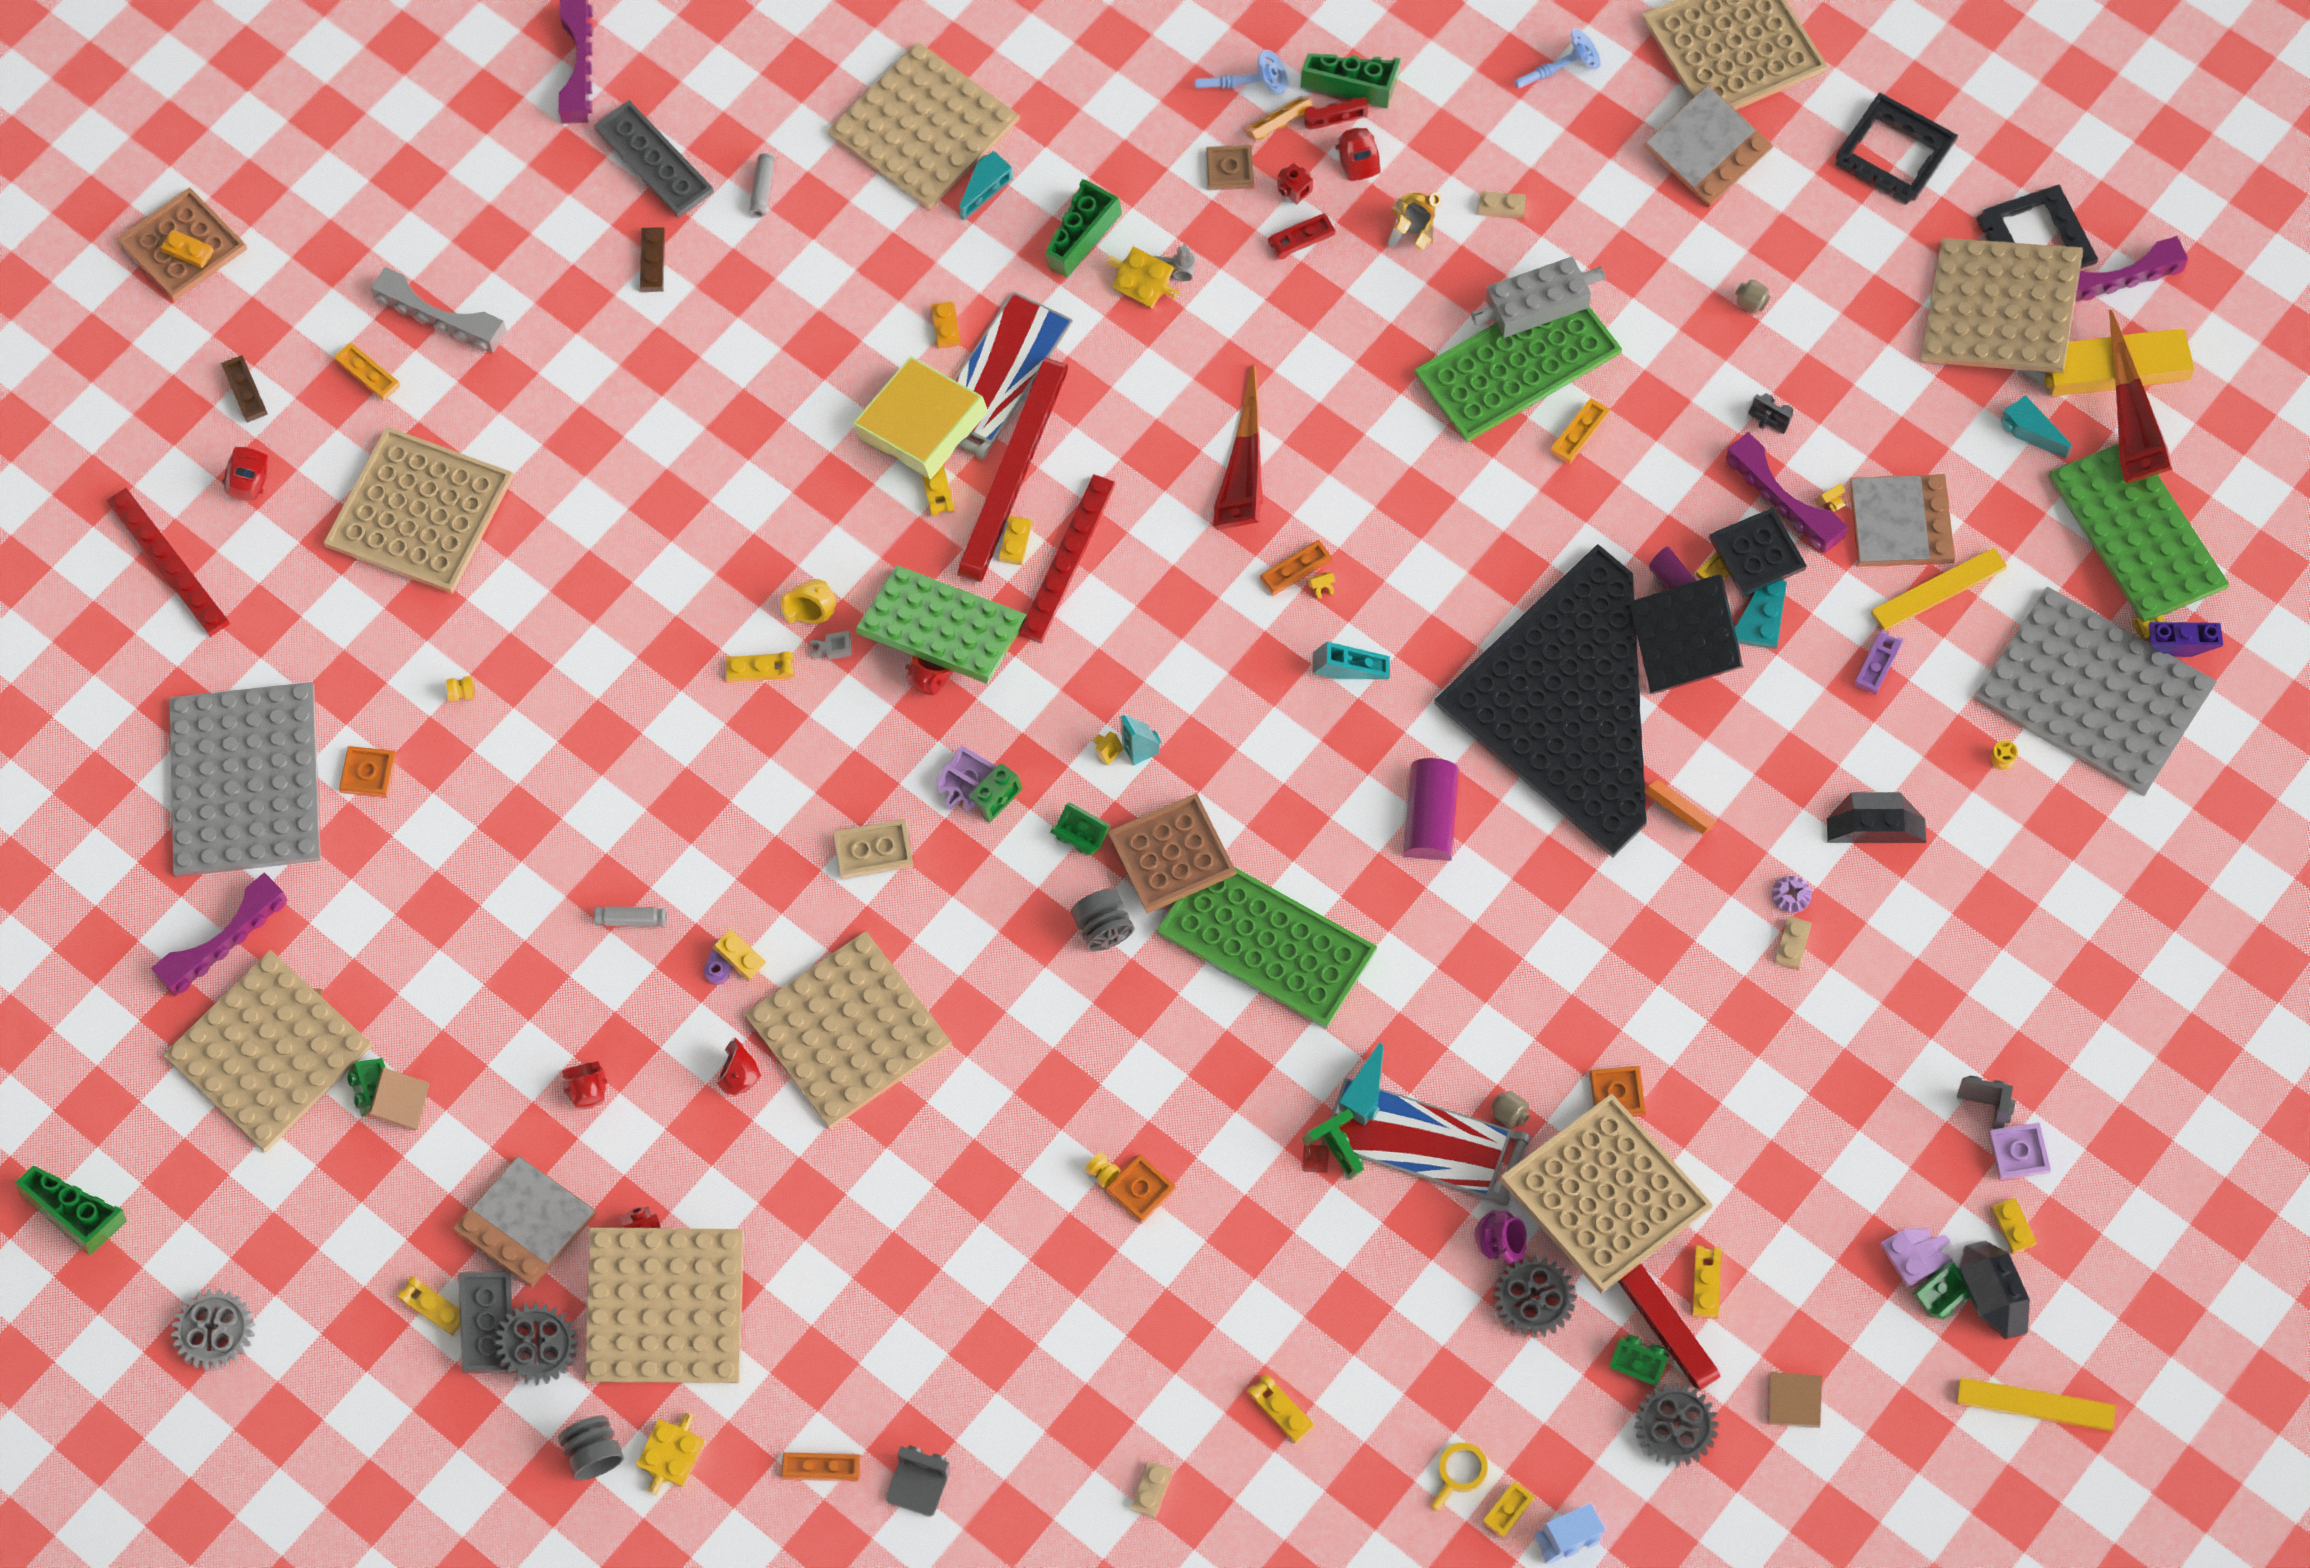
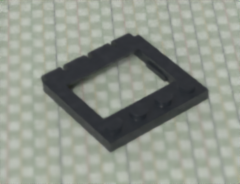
M1879 92L1836 153L1838 160L1835 166L1848 173L1855 168L1853 173L1855 177L1868 184L1875 179L1873 184L1875 188L1890 195L1892 190H1895L1893 197L1907 205L1910 200L1916 201L1958 140L1959 135ZM1876 119L1934 150L1932 155L1927 157L1918 170V175L1911 185L1853 153Z
M2060 184L1983 209L1982 214L1976 218L1982 232L1986 233L1985 238L1987 241L2015 243L2003 218L2030 211L2032 208L2044 204L2049 210L2055 227L2058 228L2065 246L2083 247L2080 269L2097 264L2098 257Z

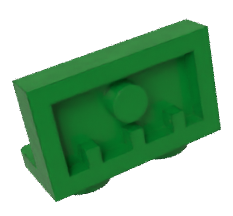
M1000 763L969 794V798L980 807L983 818L991 823L1023 788L1019 776L1003 763Z
M383 1058L354 1062L347 1074L348 1084L353 1088L355 1094L354 1104L359 1109L361 1116H367L370 1111L380 1071L383 1067L386 1068Z
M1627 1334L1626 1337L1621 1336L1609 1368L1658 1386L1670 1354L1666 1353V1349L1660 1345L1651 1344V1346L1641 1343L1642 1339L1631 1334Z

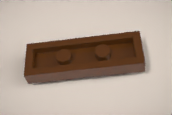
M641 228L640 291L664 292L665 228Z
M243 355L221 363L246 423L268 415Z

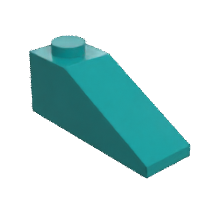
M994 150L988 155L982 156L976 164L959 205L960 218L963 221L1013 180L1012 166Z
M2026 395L2003 411L2001 422L2007 432H2011L2022 441L2062 458L2069 456L2072 444Z
M1327 641L1313 652V674L1332 679L1388 680L1390 678V656Z
M1125 714L1120 716L1122 745L1134 766L1159 754L1161 739L1156 730L1151 731L1147 723Z
M1380 1042L1339 1101V1111L1343 1112L1349 1108L1354 1116L1352 1119L1364 1126L1369 1119L1373 1120L1380 1109L1378 1103L1384 1056V1045Z

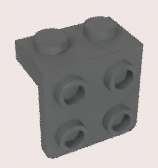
M1973 1075L1961 1079L1956 1096L1958 1099L1996 1106L1993 1129L2004 1128L2005 1123H2010L2011 1116L2014 1114L2016 1100L2011 1099L2012 1085H2007L2006 1082L2001 1080L1985 1081Z
M908 1445V1448L900 1446L897 1454L899 1463L887 1492L886 1500L889 1504L932 1517L936 1513L951 1472L950 1463L942 1455L933 1453L930 1456L922 1453L923 1450L912 1445Z

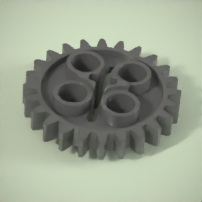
M1534 1255L1533 1262H1529L1527 1257L1524 1256L1523 1264L1514 1261V1269L1506 1265L1505 1272L1507 1275L1499 1274L1498 1279L1501 1282H1495L1494 1288L1498 1291L1493 1293V1298L1499 1301L1494 1303V1309H1502L1498 1313V1318L1506 1317L1504 1326L1506 1327L1512 1323L1513 1333L1520 1328L1522 1329V1337H1525L1529 1331L1533 1339H1535L1537 1332H1541L1545 1338L1548 1329L1553 1334H1556V1325L1564 1328L1565 1323L1563 1319L1570 1321L1571 1314L1568 1311L1575 1310V1305L1570 1302L1576 1301L1577 1295L1570 1293L1575 1291V1285H1568L1572 1277L1571 1275L1563 1277L1565 1268L1557 1270L1556 1261L1548 1265L1547 1257L1541 1263L1538 1262L1537 1255ZM1542 1276L1546 1279V1282L1540 1285L1535 1283L1533 1278ZM1550 1286L1555 1287V1289L1547 1290ZM1517 1287L1522 1289L1524 1294L1515 1296L1510 1290ZM1532 1293L1534 1296L1540 1295L1539 1300H1536L1534 1297L1530 1298V1295ZM1555 1298L1559 1304L1557 1306H1550L1545 1300ZM1523 1303L1522 1306L1518 1308L1515 1307L1516 1304ZM1527 1309H1532L1537 1315L1533 1318H1528L1523 1312Z
M534 1302L532 1309H529L525 1303L523 1304L522 1312L515 1307L512 1312L513 1316L510 1314L505 1315L504 1319L507 1323L500 1322L498 1327L502 1331H496L495 1337L500 1340L494 1343V1347L500 1350L496 1352L495 1356L504 1358L500 1363V1367L508 1365L509 1368L506 1374H511L514 1371L516 1373V1381L523 1376L525 1377V1384H528L530 1378L534 1379L536 1386H538L542 1378L548 1384L550 1376L558 1380L560 1376L559 1371L565 1374L568 1370L566 1365L572 1366L574 1360L571 1357H575L577 1354V1350L573 1349V1347L577 1346L578 1340L571 1338L577 1332L576 1330H568L572 1325V1321L563 1322L565 1313L559 1316L555 1315L557 1312L556 1307L550 1312L547 1311L546 1303L542 1309H538L536 1302ZM534 1322L538 1325L537 1344L540 1346L537 1356L539 1365L534 1363L535 1343H532L535 1337ZM517 1328L527 1329L529 1335H520L517 1332ZM542 1328H551L554 1331V1335L544 1334ZM525 1352L529 1355L530 1359L526 1361L521 1360L518 1357V1353ZM551 1352L554 1354L555 1359L547 1360L543 1353Z
M1674 1383L1672 1390H1669L1668 1386L1664 1384L1662 1392L1657 1388L1653 1389L1654 1397L1648 1394L1645 1395L1647 1404L1639 1403V1409L1643 1412H1636L1635 1418L1641 1420L1634 1424V1428L1641 1429L1636 1433V1438H1644L1640 1447H1649L1647 1456L1653 1453L1657 1454L1655 1462H1659L1661 1458H1664L1667 1467L1672 1460L1675 1461L1676 1468H1679L1680 1462L1684 1460L1688 1467L1690 1466L1691 1458L1698 1463L1700 1461L1699 1453L1707 1456L1709 1451L1706 1447H1714L1715 1443L1710 1438L1715 1439L1718 1436V1432L1712 1430L1719 1427V1422L1712 1421L1717 1417V1412H1709L1713 1403H1704L1705 1394L1697 1397V1388L1693 1389L1690 1393L1688 1392L1687 1384L1683 1386L1682 1390L1678 1389L1677 1383ZM1663 1405H1668L1673 1409L1674 1412L1671 1414H1664L1660 1410V1407ZM1687 1412H1695L1699 1419L1691 1421L1687 1419L1685 1414ZM1654 1418H1658L1660 1421L1655 1422ZM1675 1421L1680 1422L1678 1429L1673 1428ZM1697 1428L1699 1432H1695L1692 1429ZM1662 1429L1668 1436L1660 1439L1655 1436L1654 1431ZM1688 1436L1692 1439L1693 1443L1691 1445H1684L1680 1442L1679 1438Z

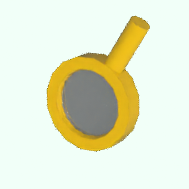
M1459 1442L1449 1446L1443 1452L1439 1460V1474L1445 1485L1430 1504L1432 1509L1439 1511L1453 1490L1468 1493L1478 1489L1484 1483L1488 1473V1462L1485 1454L1477 1446Z

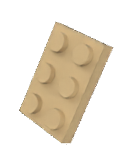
M906 819L833 831L841 879L914 867Z

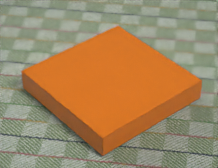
M348 746L339 792L388 798L396 752L393 750Z
M1640 1066L1590 1070L1593 1106H1596L1610 1094H1613L1633 1117L1645 1116L1646 1110Z
M1139 1154L1105 1188V1192L1143 1224L1177 1188L1167 1177Z

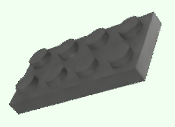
M461 1272L458 1275L462 1374L507 1373L509 1366L500 1367V1363L504 1358L495 1356L496 1352L500 1349L495 1348L494 1343L500 1340L495 1337L496 1331H502L498 1327L500 1322L507 1323L504 1319L505 1315H512L510 1272Z

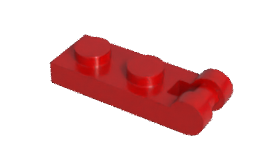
M1366 97L1361 99L1354 98L1339 104L1332 103L1322 108L1309 106L1304 111V126L1309 130L1366 118L1368 117Z
M1322 213L1271 235L1267 241L1271 247H1274L1277 259L1283 260L1289 254L1334 236L1335 228L1327 214ZM1287 240L1288 244L1283 246L1282 242Z

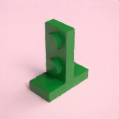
M1348 1108L1310 1130L1301 1139L1307 1147L1323 1138L1344 1173L1351 1180L1358 1176L1364 1170L1361 1157L1354 1153L1349 1145L1348 1136L1339 1129L1354 1117Z

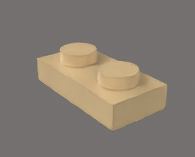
M1480 191L1478 215L1524 219L1526 194Z
M1788 916L1775 964L1799 970L1811 930V922Z
M1149 1460L1132 1503L1131 1511L1156 1519L1174 1470Z

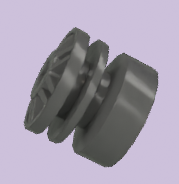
M1103 889L1087 895L1071 909L1072 917L1077 927L1082 929L1081 935L1089 951H1103L1116 946L1132 935L1135 930L1132 921L1129 920L1128 913L1123 911V902L1115 889Z
M593 1416L576 1422L567 1427L558 1436V1441L563 1447L564 1455L570 1457L568 1465L575 1480L582 1481L596 1478L615 1469L623 1462L624 1455L618 1441L612 1439L614 1431L613 1428H610L611 1425L607 1416Z

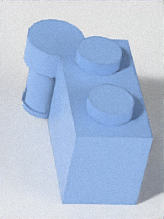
M1589 1503L1547 1522L1543 1527V1532L1539 1530L1533 1537L1543 1552L1541 1556L1548 1565L1563 1556L1569 1558L1579 1552L1578 1549L1585 1545L1587 1548L1597 1545L1601 1542L1600 1538L1606 1529L1594 1507Z

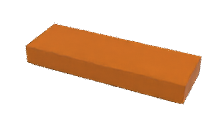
M1317 540L1262 573L1260 580L1271 595L1275 596L1331 562L1332 556L1321 541Z
M1660 780L1650 784L1645 791L1649 797L1702 835L1713 829L1717 822Z
M783 1452L781 1478L782 1480L859 1482L861 1455Z

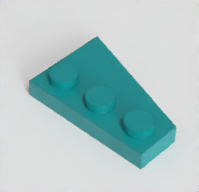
M1781 580L1754 593L1735 627L1738 643L1777 649L1787 581Z

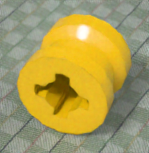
M2008 740L1996 743L1991 754V762L1995 768L2007 770L2014 765L2018 755L2016 745Z

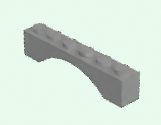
M388 267L383 268L371 286L374 300L378 304L393 307L398 313L402 315L408 314L419 323H428L441 333H450L461 342L467 341L472 343L481 351L487 350L494 353L507 333L504 320L485 311L458 314L434 308L414 293L405 275Z

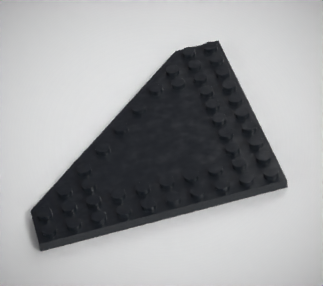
M1597 544L1434 699V704L1607 854L1614 858L1646 826V797L1637 634L1629 601L1635 600L1633 573Z

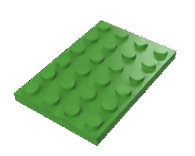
M896 565L857 625L856 634L988 684L1020 632L1027 614Z

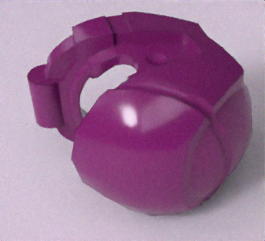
M1492 1210L1477 1223L1474 1229V1241L1479 1251L1487 1258L1497 1259L1500 1255L1507 1264L1523 1258L1527 1248V1231L1523 1221L1514 1217L1509 1211Z

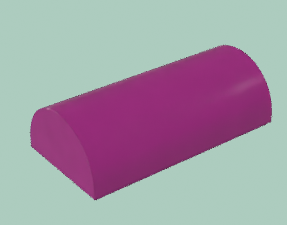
M1669 546L1664 547L1649 564L1650 571L1666 590L1696 581Z
M1423 758L1411 764L1403 857L1452 861L1459 767L1453 762L1439 758Z

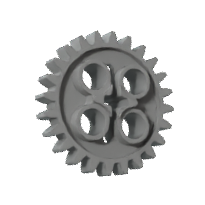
M208 1289L207 1296L204 1297L200 1292H197L198 1299L196 1301L189 1297V1306L180 1305L184 1311L183 1314L175 1313L179 1322L171 1324L175 1330H178L171 1333L172 1338L177 1340L173 1343V1346L176 1349H180L177 1352L181 1358L185 1357L184 1360L188 1365L193 1362V1366L196 1369L203 1364L205 1371H208L211 1365L214 1366L216 1371H219L221 1363L229 1368L230 1359L238 1363L236 1355L238 1353L246 1355L243 1347L252 1346L247 1338L255 1336V1333L250 1328L255 1327L256 1324L253 1320H249L254 1315L251 1311H246L249 1306L246 1302L241 1303L242 1299L239 1295L233 1298L231 1291H228L224 1296L221 1289L217 1290L216 1295ZM216 1309H219V1310L217 1311V1314H216V1317H215V1315H214L215 1310H216ZM208 1312V1317L205 1320L198 1321L201 1313ZM233 1315V1319L230 1322L223 1323L225 1316ZM197 1337H204L201 1344L193 1345ZM229 1339L225 1347H218L221 1340ZM212 1344L211 1351H208L210 1345Z

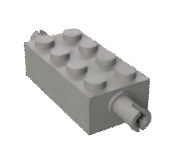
M1571 256L1487 286L1486 302L1488 306L1471 311V317L1475 321V326L1495 319L1503 338L1590 308L1591 292L1588 285L1606 280V275L1602 266L1586 272L1580 271L1574 257Z

